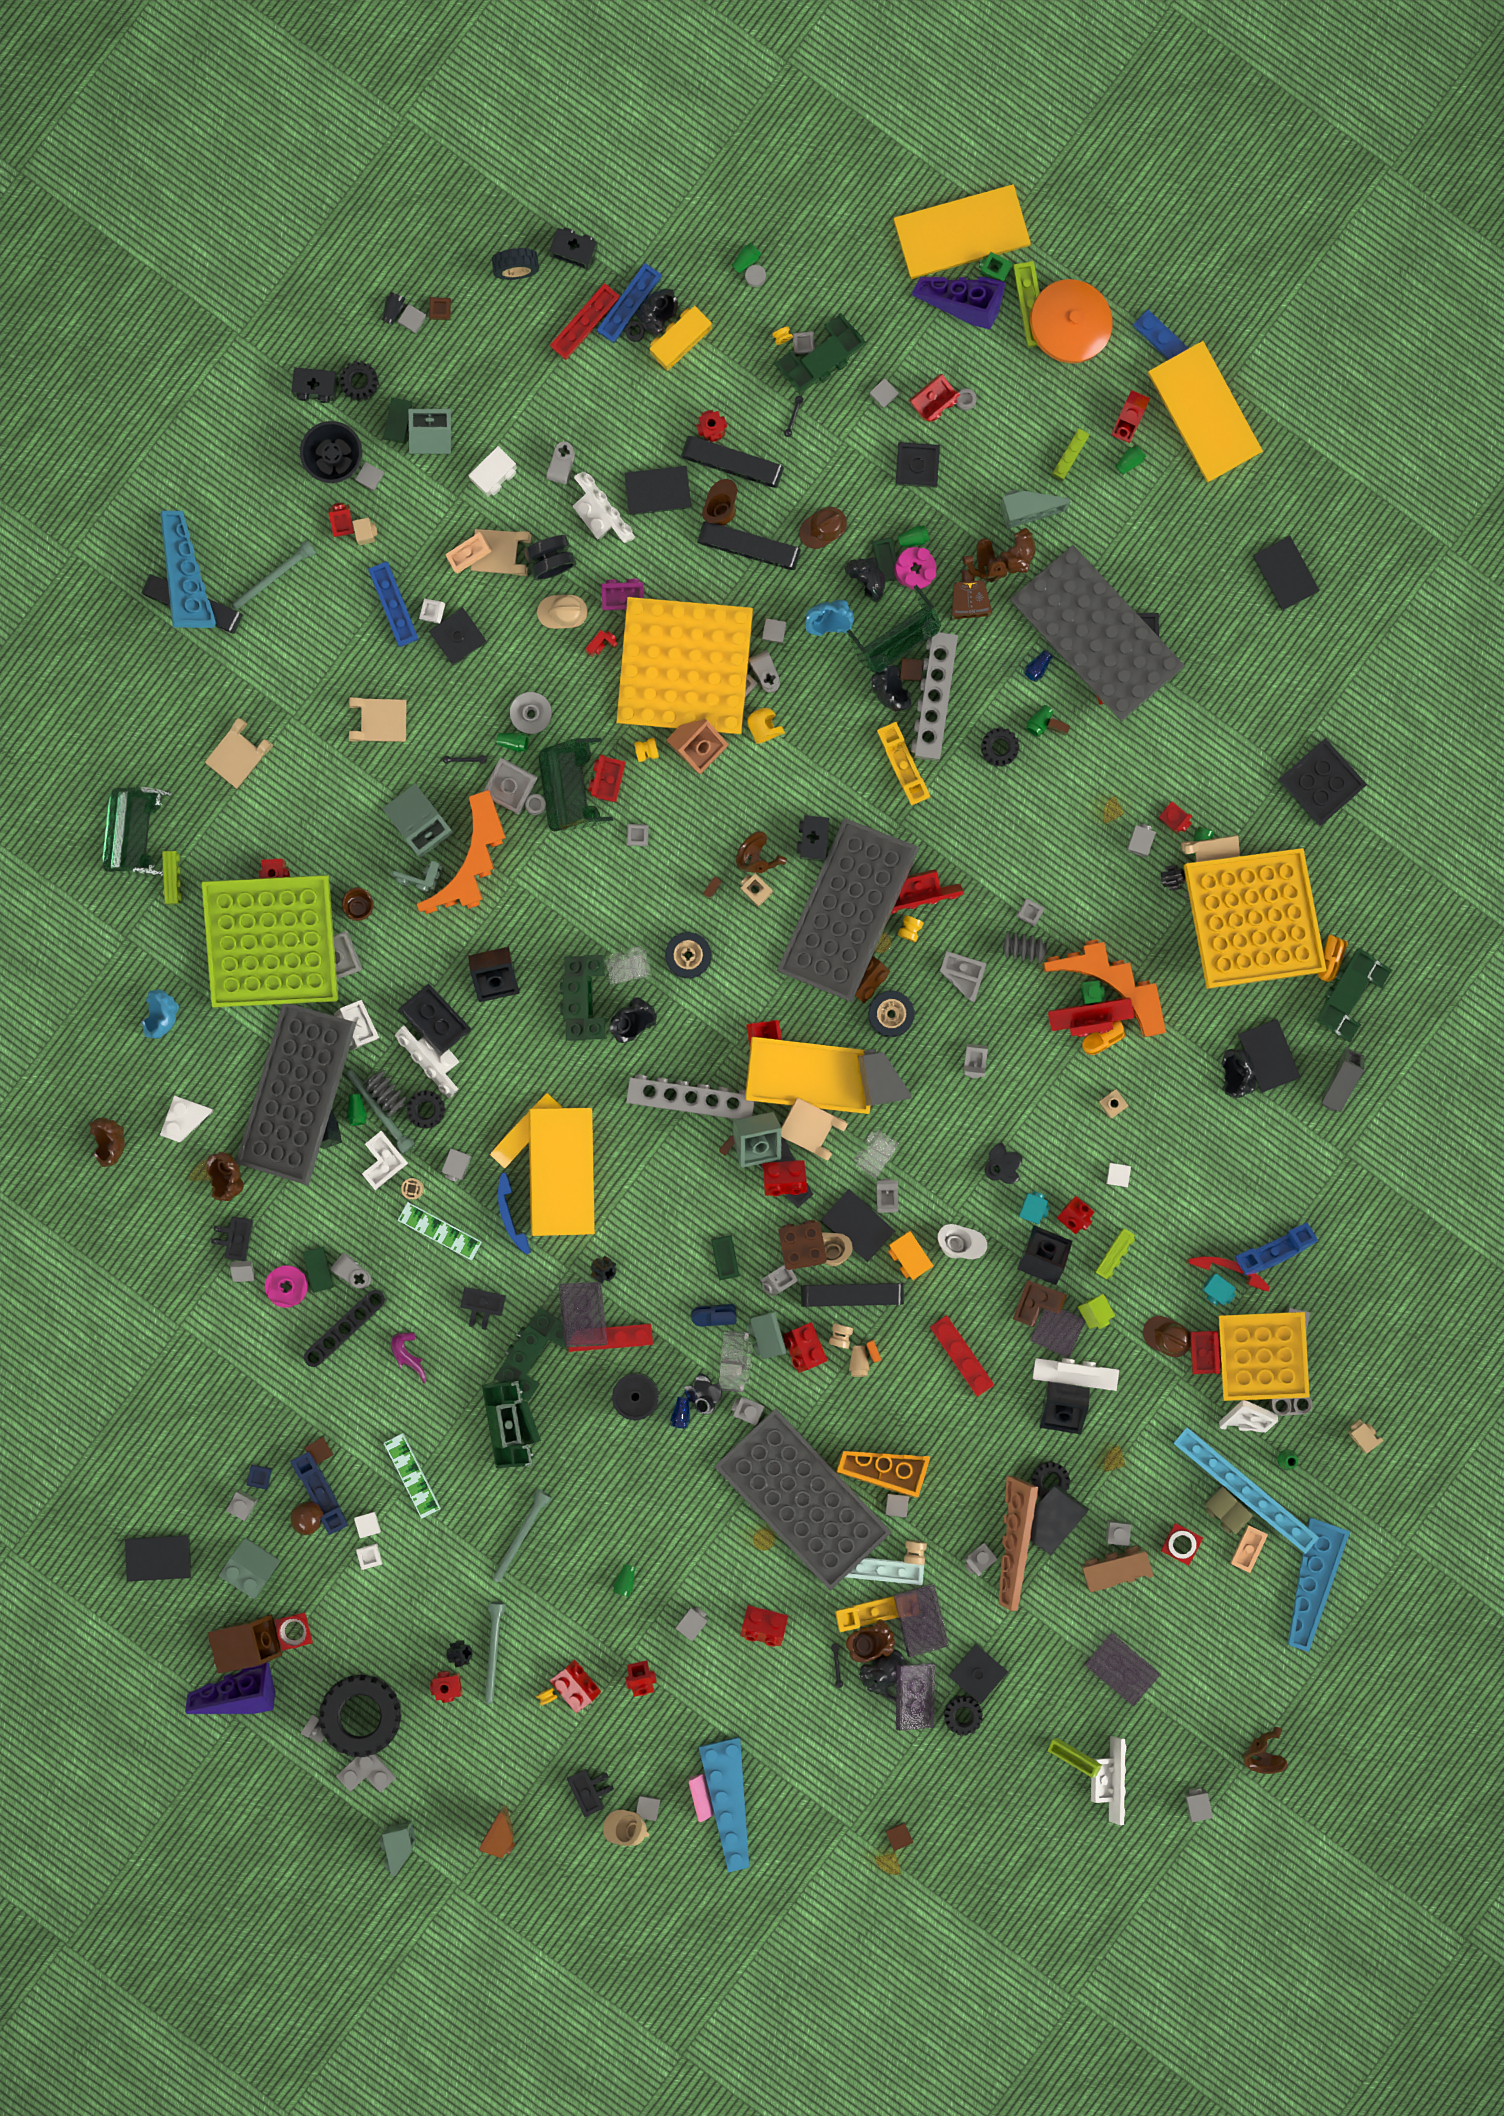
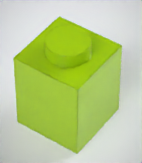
M1104 1294L1093 1297L1078 1306L1089 1329L1094 1327L1101 1329L1109 1325V1320L1115 1317Z

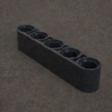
M687 436L681 453V457L685 460L772 488H778L784 470L782 465L693 436Z
M706 521L702 523L697 540L699 544L788 570H796L801 549L796 546Z
M149 574L141 594L171 607L168 581ZM208 599L215 618V626L235 634L243 614Z
M904 1283L801 1285V1307L904 1304Z
M379 1289L372 1290L305 1352V1363L310 1367H316L325 1362L386 1304L387 1295L385 1292ZM374 1293H378L382 1297L379 1305H375L371 1301ZM358 1308H363L366 1311V1317L362 1320L356 1316ZM343 1322H347L351 1326L348 1334H344L340 1329ZM327 1337L334 1338L335 1346L333 1348H328L325 1345ZM312 1351H316L320 1355L317 1363L310 1360L309 1356Z

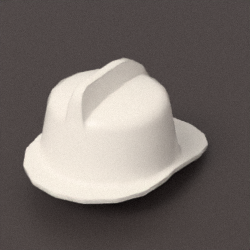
M949 1224L942 1227L938 1233L939 1245L945 1255L950 1258L977 1259L984 1255L987 1250L985 1237L975 1230Z

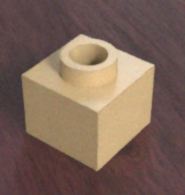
M369 518L353 521L356 540L359 545L375 542L374 536L378 535L375 523H371Z
M1117 1089L1098 1101L1110 1119L1128 1107V1104ZM1112 1100L1118 1102L1116 1108L1111 1107L1110 1102Z

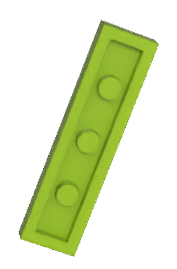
M1034 261L1013 264L1027 348L1038 346L1030 328L1031 309L1034 301L1040 294Z

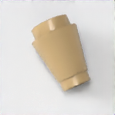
M853 1346L849 1367L852 1377L868 1376L870 1369L865 1346Z

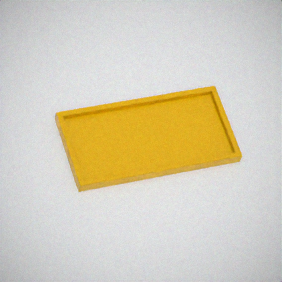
M1014 184L893 219L910 279L982 260L984 256L988 258L990 252L999 255L1031 245Z
M1204 341L1147 372L1207 483L1263 452Z
M751 1037L745 1100L793 1106L798 1097L820 1109L869 1114L870 1106H866L858 1056L864 1055L863 1051L865 1050Z
M592 1108L529 1109L531 1236L595 1234Z

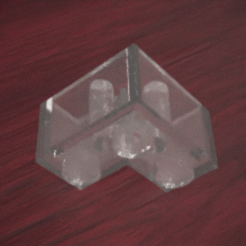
M641 946L630 948L629 953H625L624 956L621 953L609 955V959H605L611 985L652 977L646 949L642 950Z
M879 1130L875 1133L870 1132L865 1140V1143L868 1144L865 1150H859L853 1159L856 1162L855 1167L874 1179H877L887 1161H889L900 1144Z
M724 1331L719 1377L722 1391L744 1393V1384H749L750 1372L746 1371L750 1370L751 1357H747V1354L752 1352V1342L748 1341L749 1333Z

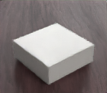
M424 598L419 619L440 624L445 603Z
M1109 1163L1106 1184L1128 1187L1131 1166Z
M376 1512L354 1518L360 1538L381 1532Z
M377 1543L356 1549L361 1570L383 1564Z

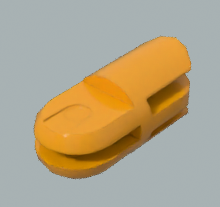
M1333 935L1328 936L1323 951L1327 971L1318 973L1321 980L1330 982L1335 979L1348 941Z
M1114 1021L1113 1030L1107 1033L1100 1034L1095 1032L1086 1036L1082 1042L1084 1052L1088 1055H1096L1125 1038L1126 1034L1122 1022Z

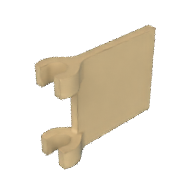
M475 529L474 535L479 532L482 533L492 552L473 563L471 571L528 576V567L526 565H516L518 542L531 543L532 535L530 532Z
M350 698L349 708H361L362 712L361 732L349 731V741L406 742V700Z
M239 718L205 761L207 765L236 789L240 787L263 756L273 747L272 743L264 739L257 748L240 733L248 724Z
M1238 835L1203 841L1181 842L1182 851H1185V854L1195 853L1196 862L1240 857Z
M797 1097L781 1126V1137L828 1161L832 1153L830 1150L822 1147L827 1134L832 1126L844 1131L848 1123Z

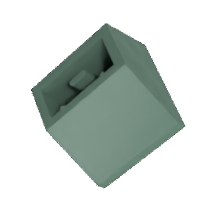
M408 409L409 454H451V409Z
M412 1821L387 1826L380 1838L381 1848L386 1850L387 1855L385 1867L387 1871L391 1872V1877L397 1875L416 1843Z

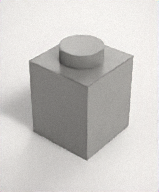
M1145 824L1136 825L1133 828L1126 851L1146 858L1156 832L1152 831L1151 826Z
M450 1149L442 1172L446 1174L445 1178L455 1182L458 1179L463 1180L472 1156L455 1149Z
M239 1490L234 1495L226 1511L245 1521L249 1519L258 1499Z
M1107 1520L1105 1541L1108 1544L1129 1546L1131 1524L1129 1522Z
M691 1606L678 1622L675 1629L693 1641L708 1622V1618L705 1617L707 1613L698 1606L696 1608Z
M1201 1787L1189 1789L1188 1793H1184L1191 1822L1213 1818L1208 1793L1205 1789L1202 1790Z

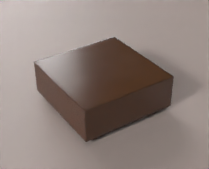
M430 297L429 319L451 320V298Z
M902 658L900 679L921 682L923 660Z
M1051 718L1047 728L1066 736L1070 725Z
M714 877L703 895L711 899L721 885V880Z
M733 1135L719 1149V1152L724 1156L735 1144Z
M324 1437L305 1447L306 1452L310 1451L317 1464L334 1455Z
M905 1822L885 1830L894 1851L913 1843Z

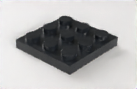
M1326 738L1278 779V782L1319 827L1367 786L1366 782Z

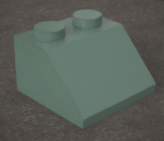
M774 1112L733 1120V1137L741 1168L781 1160V1126Z
M775 1311L751 1317V1323L747 1324L750 1335H755L757 1343L753 1344L756 1355H761L762 1359L786 1354Z
M245 1538L231 1556L219 1577L255 1599L281 1560Z

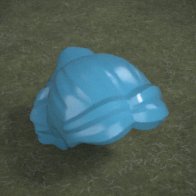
M835 600L831 603L823 602L807 611L805 628L808 633L818 636L824 635L826 632L847 633L852 628L854 615L845 600Z
M158 989L149 991V996L146 999V1002L149 1004V1017L145 1018L141 1023L144 1035L147 1038L159 1039L169 1032L175 1023L176 1013L179 1010V1005L174 1001L173 997L169 996L167 992Z

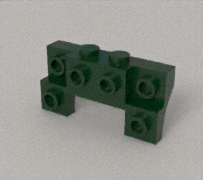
M839 313L829 323L824 324V328L831 338L802 358L801 362L791 350L774 362L780 373L790 382L799 395L813 384L827 381L832 376L831 373L836 369L840 371L847 366L849 357L866 346L864 338L846 320L842 313Z
M1357 948L1344 969H1339L1335 977L1337 981L1334 987L1330 986L1326 991L1324 1006L1315 1022L1351 1043L1361 1024L1348 1015H1350L1368 982L1383 988L1384 983L1393 970L1376 960L1369 953Z
M605 955L564 957L565 977H563V982L560 983V993L563 995L560 1013L566 1021V1041L607 1039V1036H605L606 1018H593L592 977L605 976Z
M540 1307L526 1328L522 1326L516 1335L519 1340L515 1346L511 1344L504 1355L507 1358L494 1379L500 1383L518 1381L522 1388L521 1397L529 1402L540 1383L527 1375V1373L549 1340L564 1348L575 1330Z
M507 1381L483 1384L482 1390L495 1467L531 1466L533 1453L529 1444H522L515 1406L516 1403L522 1402V1388L519 1382Z

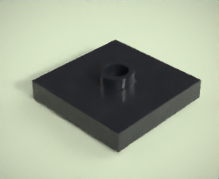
M898 442L895 485L937 488L940 445Z
M461 608L429 631L453 666L487 643L464 608Z
M975 1643L948 1676L981 1704L1008 1671Z

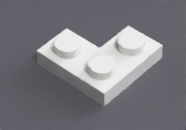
M380 1131L365 1144L378 1161L363 1172L362 1175L377 1190L404 1168L408 1162L383 1131Z

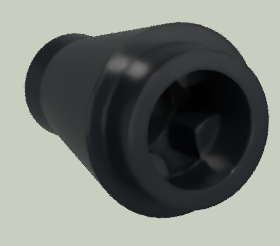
M390 292L389 296H386L381 320L393 325L395 319L405 306L404 301L406 298Z

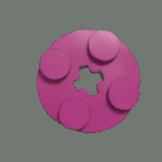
M912 547L906 549L898 556L894 565V573L901 585H905L911 590H921L928 586L936 577V563L927 549ZM913 564L920 567V570H918L919 574L911 571L910 568L913 567Z
M290 1265L274 1269L265 1281V1291L268 1298L273 1304L283 1308L298 1305L305 1298L308 1291L306 1275L300 1269ZM286 1280L290 1281V1285H292V1290L289 1289L287 1293L281 1287V1284L286 1283Z

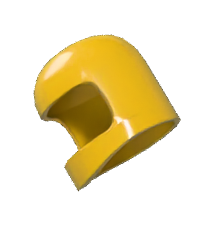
M760 708L748 717L747 724L756 744L785 734L782 726L774 727L772 719L776 714L770 708Z

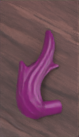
M396 1333L391 1339V1349L399 1367L401 1368L403 1364L412 1367L420 1376L423 1384H425L426 1375L420 1364L423 1359L412 1356L404 1345L405 1341L415 1340V1333Z

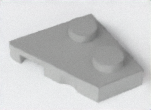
M946 951L940 972L974 1003L986 963Z

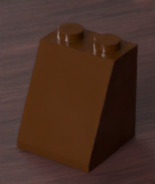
M272 1614L220 1627L208 1632L209 1644L212 1648L214 1664L218 1674L258 1666L282 1656Z

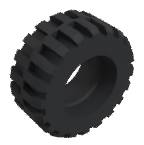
M367 1674L352 1675L335 1683L325 1694L319 1709L321 1732L326 1737L327 1742L336 1751L350 1757L374 1755L387 1747L398 1733L402 1717L401 1705L395 1691L380 1678ZM357 1695L372 1698L379 1706L381 1714L377 1728L365 1736L350 1734L343 1727L340 1718L344 1703Z

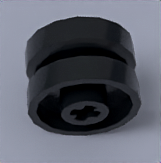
M557 535L541 540L523 551L527 562L534 564L530 569L534 580L539 581L552 578L570 570L577 564L573 553L566 552L570 547L566 535Z
M638 1372L626 1374L619 1379L613 1388V1406L618 1414L626 1419L634 1421L645 1419L653 1413L658 1404V1386L646 1374ZM638 1393L639 1400H632V1394Z

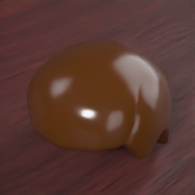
M357 887L350 889L344 894L342 910L352 921H362L372 914L374 902L367 890Z
M305 1501L298 1504L290 1515L293 1529L301 1535L313 1534L321 1526L319 1521L323 1516V1512L319 1505L313 1501Z

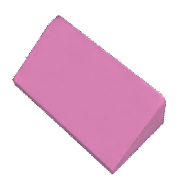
M699 1774L689 1778V1786L698 1821L703 1822L714 1815V1809L705 1774Z

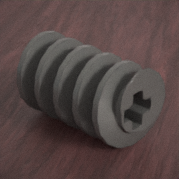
M1006 931L1003 945L1005 958H1008L1010 953H1013L1014 959L1021 954L1022 961L1029 956L1030 962H1033L1035 957H1037L1038 963L1041 964L1045 958L1048 938L1043 944L1042 937H1039L1035 942L1033 935L1026 940L1025 934H1022L1020 939H1018L1017 933L1014 932L1010 938L1009 931Z
M383 1070L375 1073L362 1085L369 1084L366 1090L368 1092L374 1090L371 1095L372 1098L379 1097L377 1104L385 1103L382 1110H390L387 1116L391 1117L405 1106L404 1101L407 1097H398L401 1090L393 1091L396 1084L388 1085L391 1078H383L386 1072Z

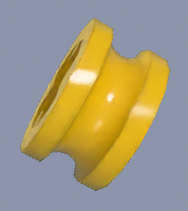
M783 327L772 334L773 338H776V345L783 344L793 338V335L789 334V327Z
M553 1687L536 1695V1698L540 1699V1706L557 1698V1695L553 1694Z

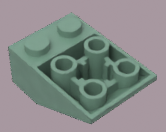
M416 783L382 808L420 858L453 834V831Z

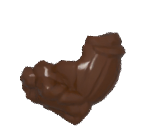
M1026 527L1014 534L1016 545L1009 548L1008 551L1001 552L1000 557L996 559V561L1002 560L1005 563L1006 570L1010 574L1016 572L1027 573L1030 562L1034 558L1036 547L1032 536L1033 533Z
M103 1117L97 1118L90 1123V1134L95 1136V1141L98 1143V1149L95 1151L94 1156L102 1167L112 1166L118 1162L125 1148L124 1128L114 1120L111 1121Z
M218 1152L217 1154H211L207 1159L206 1172L212 1180L211 1185L213 1188L211 1190L213 1192L211 1197L218 1201H230L233 1196L239 1195L244 1188L243 1181L240 1178L239 1166L229 1153Z
M879 1619L873 1627H864L849 1635L846 1640V1648L850 1651V1657L853 1661L867 1663L880 1657L882 1654L889 1656L893 1652V1646L895 1645L894 1633L890 1631V1628L883 1620Z

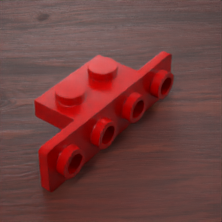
M936 869L908 875L891 914L905 908L914 909L926 903L935 904L943 899H956L964 894L963 888L960 883L940 888Z
M1123 998L1049 1010L1048 1017L1052 1031L1070 1028L1071 1036L1084 1037L1089 1033L1098 1032L1103 1034L1113 1030L1114 1021L1134 1018V1010L1131 998Z

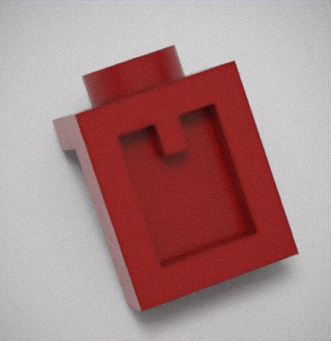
M344 503L333 504L328 512L333 536L353 534L354 527L350 505H344Z
M600 630L586 647L585 651L591 657L595 653L599 655L606 646L604 645L605 641L615 649L618 646L615 641L617 638L609 631L604 633Z
M1171 802L1158 817L1160 821L1176 834L1180 831L1185 832L1192 824L1189 821L1192 815L1184 812L1174 802Z

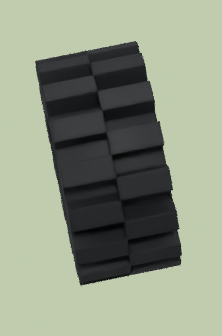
M356 360L353 361V364L348 363V367H344L342 369L343 373H340V385L345 395L352 400L357 399V401L361 402V399L369 400L368 397H373L374 392L378 390L377 385H379L376 371L369 363L366 364L364 361L359 363ZM364 374L367 377V384L363 388L353 387L351 380L354 375Z
M999 727L998 729H992L985 735L981 743V753L984 760L988 761L987 763L993 764L996 767H1003L1007 764L1009 765L1016 758L1019 751V740L1015 737L1014 732H1010V729ZM1002 739L1006 741L1008 751L1005 754L997 755L993 752L992 744L995 740Z
M420 1091L409 1099L406 1112L409 1120L415 1126L428 1129L436 1127V1125L441 1123V1120L444 1119L446 1108L444 1101L436 1093ZM428 1101L434 1106V1113L429 1118H423L418 1113V1107L422 1102Z
M1051 1461L1043 1462V1464H1039L1034 1469L1031 1476V1484L1038 1487L1037 1494L1039 1497L1043 1498L1050 1490L1045 1488L1042 1483L1043 1477L1048 1473L1056 1474L1059 1479L1058 1486L1065 1491L1069 1490V1474L1060 1464Z
M966 1695L955 1696L954 1699L949 1700L948 1705L946 1704L944 1719L947 1727L953 1733L967 1736L969 1733H975V1730L980 1728L983 1713L976 1700ZM965 1707L971 1711V1719L967 1723H959L955 1719V1713L959 1708Z

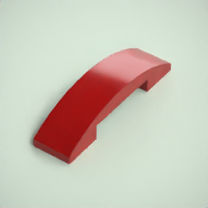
M1200 1256L1188 1258L1186 1262L1205 1270H1209L1211 1263L1244 1274L1237 1262L1224 1258ZM1256 1273L1247 1275V1285L1269 1292L1270 1287Z

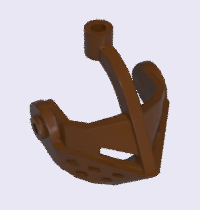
M987 538L981 539L976 545L978 569L973 567L972 555L963 556L962 558L963 564H967L969 571L973 575L988 580L991 583L1007 576L1005 563L1002 560L996 561L992 543ZM984 566H987L988 574H986Z
M757 831L746 838L740 846L736 855V864L741 871L762 874L767 869L774 868L779 864L785 865L787 858L777 855L776 859L769 863L760 860L759 854L767 842V835L764 832ZM748 856H752L749 864L745 865Z
M1274 1727L1273 1731L1267 1732L1252 1741L1249 1748L1242 1755L1247 1768L1262 1774L1279 1773L1286 1769L1287 1760L1284 1757L1271 1755L1264 1751L1267 1747L1266 1740L1280 1738L1281 1728ZM1251 1756L1260 1757V1760L1253 1759Z

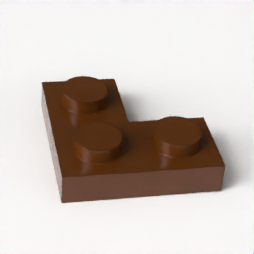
M1027 1280L1013 1320L1034 1327L1041 1308L1060 1315L1067 1295Z

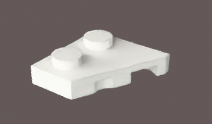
M174 1096L160 1135L177 1142H182L208 1115L213 1113L214 1109Z
M1242 1400L1219 1421V1426L1221 1429H1226L1227 1425L1239 1426L1240 1431L1253 1430L1266 1433L1278 1422V1415Z

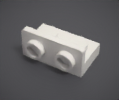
M362 1000L342 1007L334 1013L336 1017L357 1023L349 1047L351 1051L379 1038Z

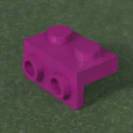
M610 579L605 580V584H601L603 611L627 610L628 597L644 598V584L639 582V579H626V583H618V580Z

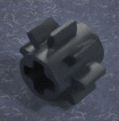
M1178 865L1165 866L1166 871L1161 872L1163 886L1169 887V891L1182 889L1181 884L1186 883L1184 869H1178Z
M606 1256L603 1259L596 1258L591 1264L592 1273L590 1275L601 1284H603L604 1280L611 1281L616 1274V1269L614 1268L616 1263Z
M464 1640L450 1643V1648L446 1652L449 1663H455V1668L470 1664L469 1660L473 1656L472 1648L470 1645H464Z

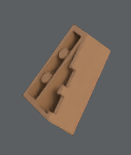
M1135 1545L1126 1548L1124 1553L1118 1554L1116 1551L1106 1554L1105 1558L1097 1560V1558L1086 1560L1085 1564L1081 1565L1089 1592L1114 1587L1116 1584L1126 1581L1128 1583L1134 1582L1136 1578L1147 1575V1578L1153 1577L1146 1551L1142 1547L1138 1548Z

